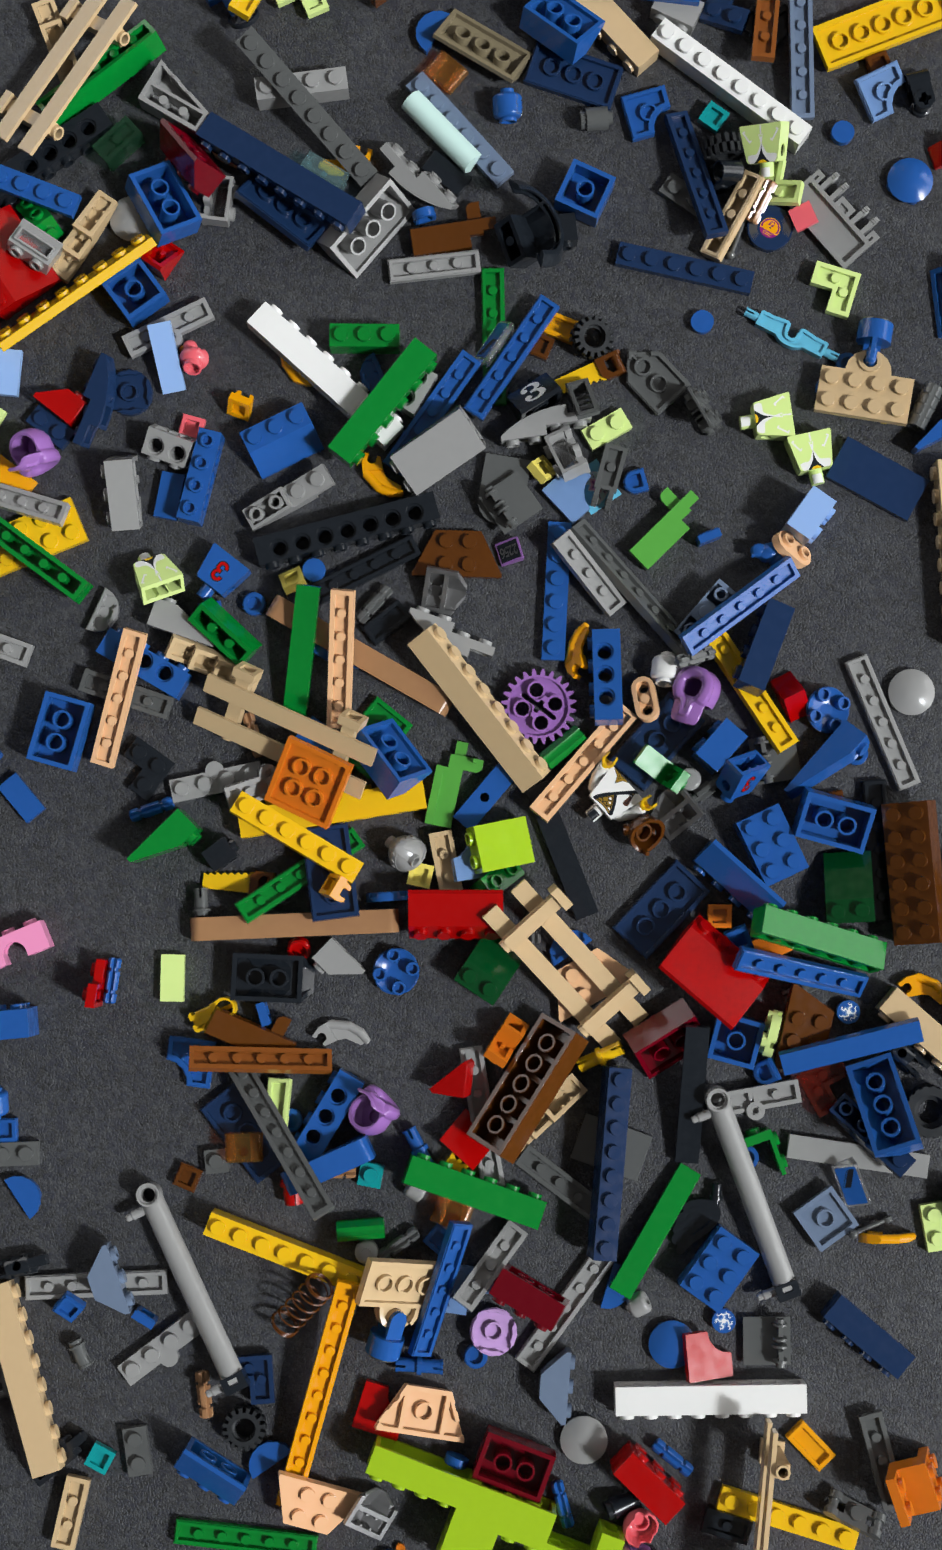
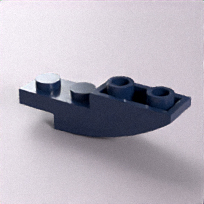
M102 352L96 358L93 364L94 370L92 375L84 385L83 396L91 400L84 407L82 421L75 428L72 441L88 449L97 429L107 430L116 396L114 358Z
M845 1093L829 1109L831 1115L846 1132L879 1164L882 1163L899 1179L915 1163L916 1159L909 1153L901 1156L875 1158L859 1107Z

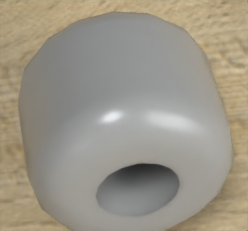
M694 768L683 769L691 775L683 789L686 791L697 789L701 783L700 773Z
M403 1184L405 1186L404 1194L415 1202H419L427 1192Z
M360 1240L357 1243L355 1257L360 1263L366 1264L368 1257L377 1258L378 1246L373 1240Z
M642 1290L635 1292L630 1300L626 1299V1310L634 1317L638 1318L648 1314L652 1309L647 1294Z

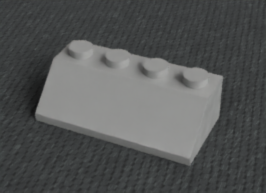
M378 173L372 177L355 197L363 203L366 213L351 234L345 231L339 232L330 225L316 241L331 259L356 279L416 210L391 178Z

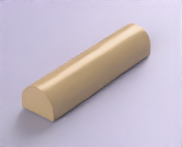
M744 170L741 181L737 182L722 210L729 232L727 236L706 239L700 250L703 256L716 263L722 262L752 208L758 193L763 188L762 185L766 180L764 176Z

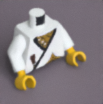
M610 751L606 752L602 761L591 773L588 784V791L590 792L588 797L594 803L585 811L590 820L595 822L603 814L609 820L614 819L618 822L633 820L646 811L655 808L657 803L651 806L647 802L648 798L652 795L642 798L615 769L614 765L618 761V757L613 762L609 761L607 756Z

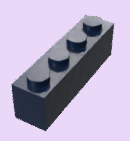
M772 598L758 607L755 614L758 617L757 622L752 624L748 632V636L751 637L750 641L744 645L740 653V657L743 658L740 665L737 664L732 675L735 678L733 687L757 697L765 691L795 608Z
M838 1290L820 1311V1314L824 1317L822 1322L832 1331L835 1328L843 1333L841 1338L850 1346H853L855 1343L860 1347L859 1353L869 1362L874 1359L880 1365L877 1368L888 1378L892 1374L898 1379L915 1359V1356Z

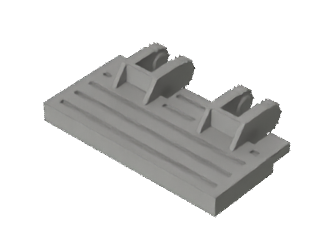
M818 169L803 182L804 189L801 204L809 200L819 223L807 229L838 264L846 269L880 238L874 230L866 237L864 236L880 220L876 216L859 230L855 224L869 213L870 208L865 206L850 220L849 217L856 211L844 196L834 202L849 188V185L847 183L841 184L829 196L825 190L835 183L840 175L838 172H835L819 185L818 183L825 178V175Z

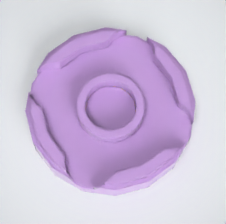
M497 1307L486 1308L479 1311L472 1319L470 1339L473 1346L480 1353L488 1356H500L514 1345L517 1337V1325L507 1311Z

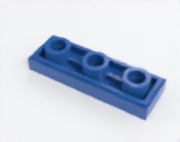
M499 763L453 816L464 827L476 826L514 782ZM483 793H486L489 796V800L487 802H482L480 800V796Z

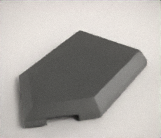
M627 350L626 384L657 416L661 415L691 386L690 382L660 351L637 352Z

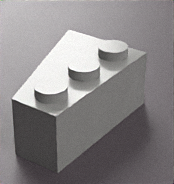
M161 59L138 96L141 108L159 119H166L199 141L195 133L205 121L209 112L186 89L179 78L170 71Z
M138 454L110 456L103 461L104 465L100 467L101 477L106 479L107 488L103 489L104 501L109 503L106 519L108 526L111 525L112 531L135 530L143 526L141 497L138 490L140 479L139 475L136 474L135 461H138Z

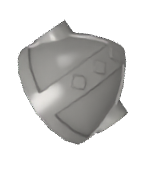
M402 835L397 838L390 836L385 841V846L388 848L389 862L393 868L400 872H408L417 868L425 859L426 845L415 836Z

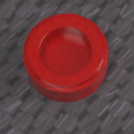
M304 937L292 938L288 943V955L304 956L307 959L311 953L309 940Z

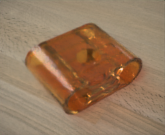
M443 50L437 54L423 71L438 87L449 95L457 89L469 74L465 67Z
M263 1132L225 1133L226 1163L263 1161Z
M438 1196L430 1220L446 1227L449 1220L470 1222L474 1208Z

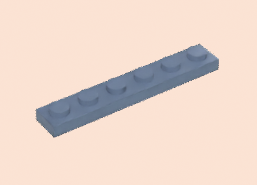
M788 0L790 110L803 120H813L815 118L813 0Z
M423 71L406 85V90L410 94L419 90L481 153V157L475 166L496 189L514 175V170Z

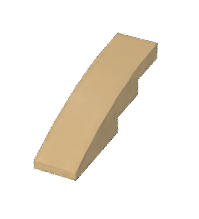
M40 0L31 5L48 52H50L65 31V27L59 16L55 1ZM73 50L57 71L60 82L65 80L77 63Z
M101 190L97 191L72 224L73 230L63 242L61 256L53 265L57 275L66 284L70 282L83 264L118 206L116 200Z
M174 633L172 634L164 653L166 658L187 664L188 669L205 675L211 673L235 684L236 677L231 676L233 667L236 665L225 654ZM260 679L253 684L251 692H255Z
M573 1073L569 1074L522 1151L588 1091Z

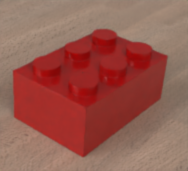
M629 1440L610 1460L612 1473L659 1520L667 1525L686 1504L683 1498L684 1492L680 1489L682 1486L674 1477L668 1478L663 1472L664 1468L655 1459L650 1461L646 1456V1450L639 1443L634 1445Z

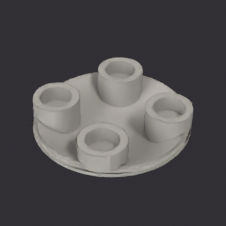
M127 196L120 199L110 219V225L114 233L126 241H130L140 233L144 236L146 234L150 235L130 197Z
M906 669L897 673L889 684V703L897 711L905 715L923 713L931 706L934 700L935 688L932 680L924 672L916 669Z
M578 1416L570 1418L562 1429L560 1435L562 1451L568 1459L575 1463H593L601 1458L607 1448L608 1438L603 1424L593 1417Z

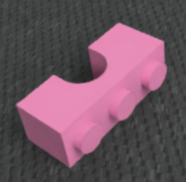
M36 918L23 922L24 927L18 930L12 927L1 932L0 969L11 965L8 950L15 942L25 947L28 956L55 946L44 920L37 921Z

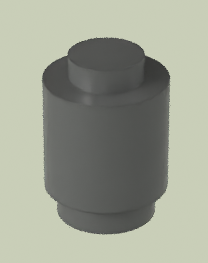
M607 106L588 107L585 110L579 111L581 130L586 129L587 132L609 130V125L613 124L612 110H608Z

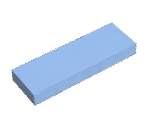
M171 320L147 325L163 395L187 390Z

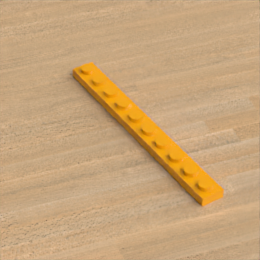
M337 1278L284 1469L286 1472L304 1477L309 1476L356 1307L355 1298L360 1283ZM278 1491L276 1505L281 1506L280 1493Z

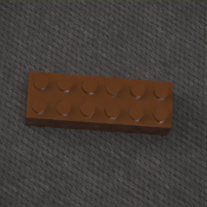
M936 800L881 804L894 946L942 943V863Z
M541 1013L468 1130L467 1135L498 1156L514 1164L589 1041L553 1018Z

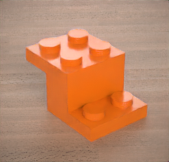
M928 1446L919 1448L917 1457L891 1462L888 1466L885 1482L901 1528L911 1526L912 1516L941 1510L942 1476L938 1477L936 1468H938L937 1459L934 1453L930 1454Z

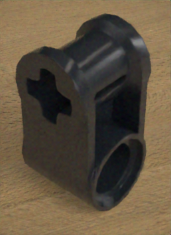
M928 69L904 74L906 82L903 83L912 114L918 118L928 116L935 102Z
M718 160L711 167L707 168L716 195L727 192L729 188L741 181L744 174V166L740 160Z

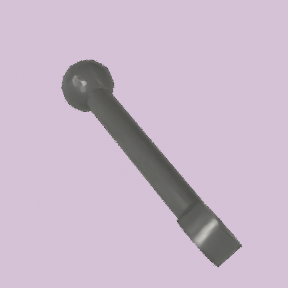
M746 218L734 239L730 251L726 253V257L729 260L735 258V249L747 221Z
M888 1215L858 1230L852 1229L849 1231V1236L855 1239L865 1231L891 1222L892 1217Z

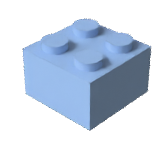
M813 486L780 531L784 530L791 533L803 546L806 543L811 545L823 530L819 526L821 524L824 526L836 510L833 506L837 501L816 486Z

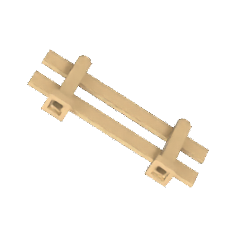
M79 0L68 1L59 14L68 27L18 98L8 90L0 98V116L3 118L0 122L1 140L8 142L22 123L30 129L18 145V148L33 156L45 137L54 141L60 140L63 137L64 129L56 123L111 43L119 47L126 46L129 43L130 35L124 31L123 26L137 8L138 4L136 2L120 0L110 16L105 20L97 16L107 0H86L83 5ZM87 30L95 34L91 43L41 114L32 110L31 108L85 31Z
M245 661L233 667L231 676L236 677L235 684L211 673L207 675L203 691L229 702L225 717L199 706L193 724L221 736L225 741H233L279 762L285 744L241 725L246 710L334 750L333 755L348 761L350 757L370 767L373 765L378 749L356 739L357 733L366 726L369 717L347 708L339 715L337 723L342 725L340 732L251 692L253 684L261 679L264 670ZM350 775L344 793L361 799L367 782Z
M523 879L510 892L529 911L527 916L515 925L496 904L482 918L502 938L499 942L501 947L507 953L514 951L578 1020L580 1025L577 1028L586 1038L589 1035L592 1036L602 1047L615 1043L618 1040L620 1041L621 1039L606 1022L620 1010L632 1025L636 1027L649 1014L634 997L639 992L645 996L651 989L632 968L625 973L628 979L621 984L556 914L561 907L567 911L573 904L555 883L547 889L550 895L543 899ZM540 926L552 936L607 996L594 1010L528 939Z
M765 1418L764 1436L760 1437L758 1462L761 1464L753 1550H768L774 1478L784 1481L789 1480L791 1475L790 1463L784 1454L785 1441L784 1439H778L779 1433L776 1428H772L773 1423L770 1418Z

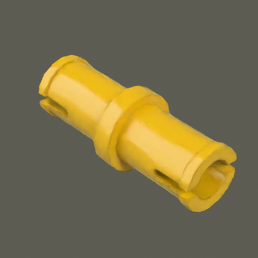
M618 1040L603 1048L597 1047L594 1049V1052L580 1057L577 1060V1064H580L578 1065L580 1071L585 1072V1070L599 1064L603 1066L607 1064L606 1061L624 1055L625 1051L622 1049L621 1042Z

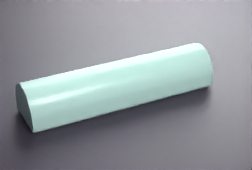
M419 90L410 94L403 102L402 109L464 173L470 172L481 157V153Z

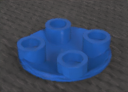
M905 158L897 161L891 167L887 176V190L899 201L910 205L923 200L930 193L933 186V175L930 168L923 161L915 158Z
M821 687L815 690L808 699L806 705L808 721L816 730L822 733H833L845 719H848L851 703L849 698L845 697L838 689Z
M391 948L382 952L375 960L373 978L376 985L385 993L402 995L410 991L417 983L419 965L416 958L409 951L401 948Z
M675 1320L659 1322L649 1337V1351L652 1358L665 1368L674 1369L684 1366L682 1333H689L692 1330L684 1323Z

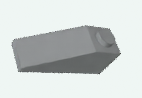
M166 597L163 600L160 599L154 602L147 625L169 634L174 633L216 650V646L187 620L189 616L176 605V600Z

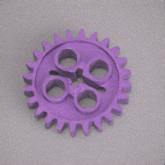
M532 669V676H528L524 671V679L522 680L516 676L517 684H508L512 691L503 693L509 697L508 700L501 701L502 704L507 705V709H504L505 713L508 714L511 720L517 723L519 731L524 734L525 738L532 737L533 744H536L538 738H541L542 743L545 744L546 737H549L553 742L555 741V733L562 737L563 734L560 729H570L566 722H573L574 719L569 714L576 712V709L570 708V705L576 703V700L569 699V696L574 691L565 690L569 683L567 682L562 685L560 683L562 676L555 680L553 678V671H551L549 676H545L544 669L541 670L540 675H537L535 669ZM533 684L542 686L543 693L541 696L534 697L530 694V687ZM525 693L537 703L543 701V707L556 716V719L552 720L540 710L537 713L534 712V705L525 700L522 694ZM551 698L560 699L562 703L561 709L557 711L551 710L548 706L549 700ZM521 702L529 706V712L524 716L516 712V706ZM539 716L545 717L548 721L547 727L543 730L537 729L534 724L535 719Z

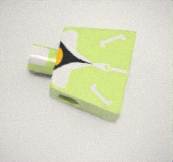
M789 121L739 127L747 164H760L761 176L765 178L774 177V162L786 160Z
M789 392L754 402L750 407L751 415L739 416L740 430L753 429L756 440L785 441L787 437L795 435Z
M826 428L787 437L784 441V446L796 475L808 474L811 486L825 483L822 471L830 469L833 464L831 429Z
M145 552L140 554L138 562L133 564L135 580L143 605L185 591L183 573L165 554L151 557L149 553Z

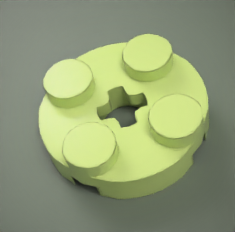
M775 1009L768 1011L764 1028L767 1033L763 1032L758 1051L763 1056L771 1058L773 1055V1045L777 1041L781 1026L782 1011Z

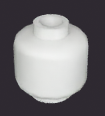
M664 651L652 659L650 677L659 687H672L677 674L681 671V668L679 669L674 664L675 654L673 652Z

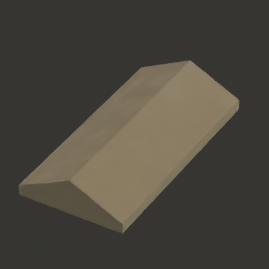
M457 9L450 13L433 34L434 39L510 83L520 78L532 57L531 52Z

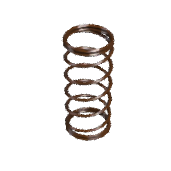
M318 1272L311 1273L306 1278L305 1283L300 1284L299 1290L292 1293V1298L286 1299L285 1305H281L272 1314L271 1324L279 1335L286 1338L295 1336L300 1328L306 1324L307 1320L311 1319L314 1313L319 1311L320 1307L332 1297L334 1288L331 1281L325 1275ZM315 1276L321 1277L322 1279H324V1280L328 1283V1285H329V1287H330V1295H329V1296H328L327 1287L325 1286L324 1282L321 1281L319 1278H317V1277H315ZM310 1278H315L323 1284L326 1290V1297H321L318 1291L310 1285ZM303 1285H306L308 1291L315 1298L319 1299V1304H313L311 1298L300 1290ZM299 1292L301 1298L312 1305L313 1310L307 1311L305 1306L294 1298V1294ZM301 1293L305 1294V1295L309 1298V1300L311 1301V1303L308 1302V1301L302 1296ZM289 1300H292L299 1310L306 1313L305 1319H301L297 1311L287 1305ZM294 1300L298 1301L303 1306L304 1310L301 1309L295 1303ZM287 1307L291 1308V1309L296 1313V1315L298 1316V1318H297L296 1316H294V1315L288 1310ZM277 1313L285 1324L295 1328L293 1333L283 1332L275 1325L274 1317ZM280 1313L290 1317L295 1326L288 1324Z

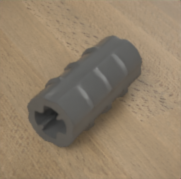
M932 382L924 383L914 403V407L911 413H909L906 425L908 428L919 433L925 432L942 395L941 386Z

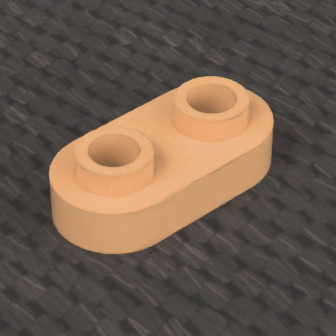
M782 530L773 535L772 544L775 550L782 557L790 556L797 569H802L810 564L811 553L809 549L799 543L791 533Z
M638 677L631 685L635 712L642 722L651 723L660 714L656 687L649 677ZM643 688H648L646 693H641ZM647 709H652V712L649 715H646L645 711Z

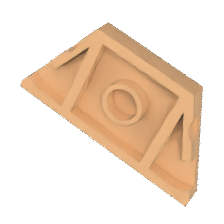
M598 948L591 951L621 984L628 979L625 975L629 970ZM575 961L557 970L590 1006L607 997ZM558 1000V1019L560 1022H563L573 1015Z
M404 1383L374 1425V1428L380 1431L464 1443L465 1440L461 1431L458 1412L455 1408L453 1392L449 1389Z
M278 1470L281 1514L284 1524L328 1535L346 1518L359 1495L363 1493Z

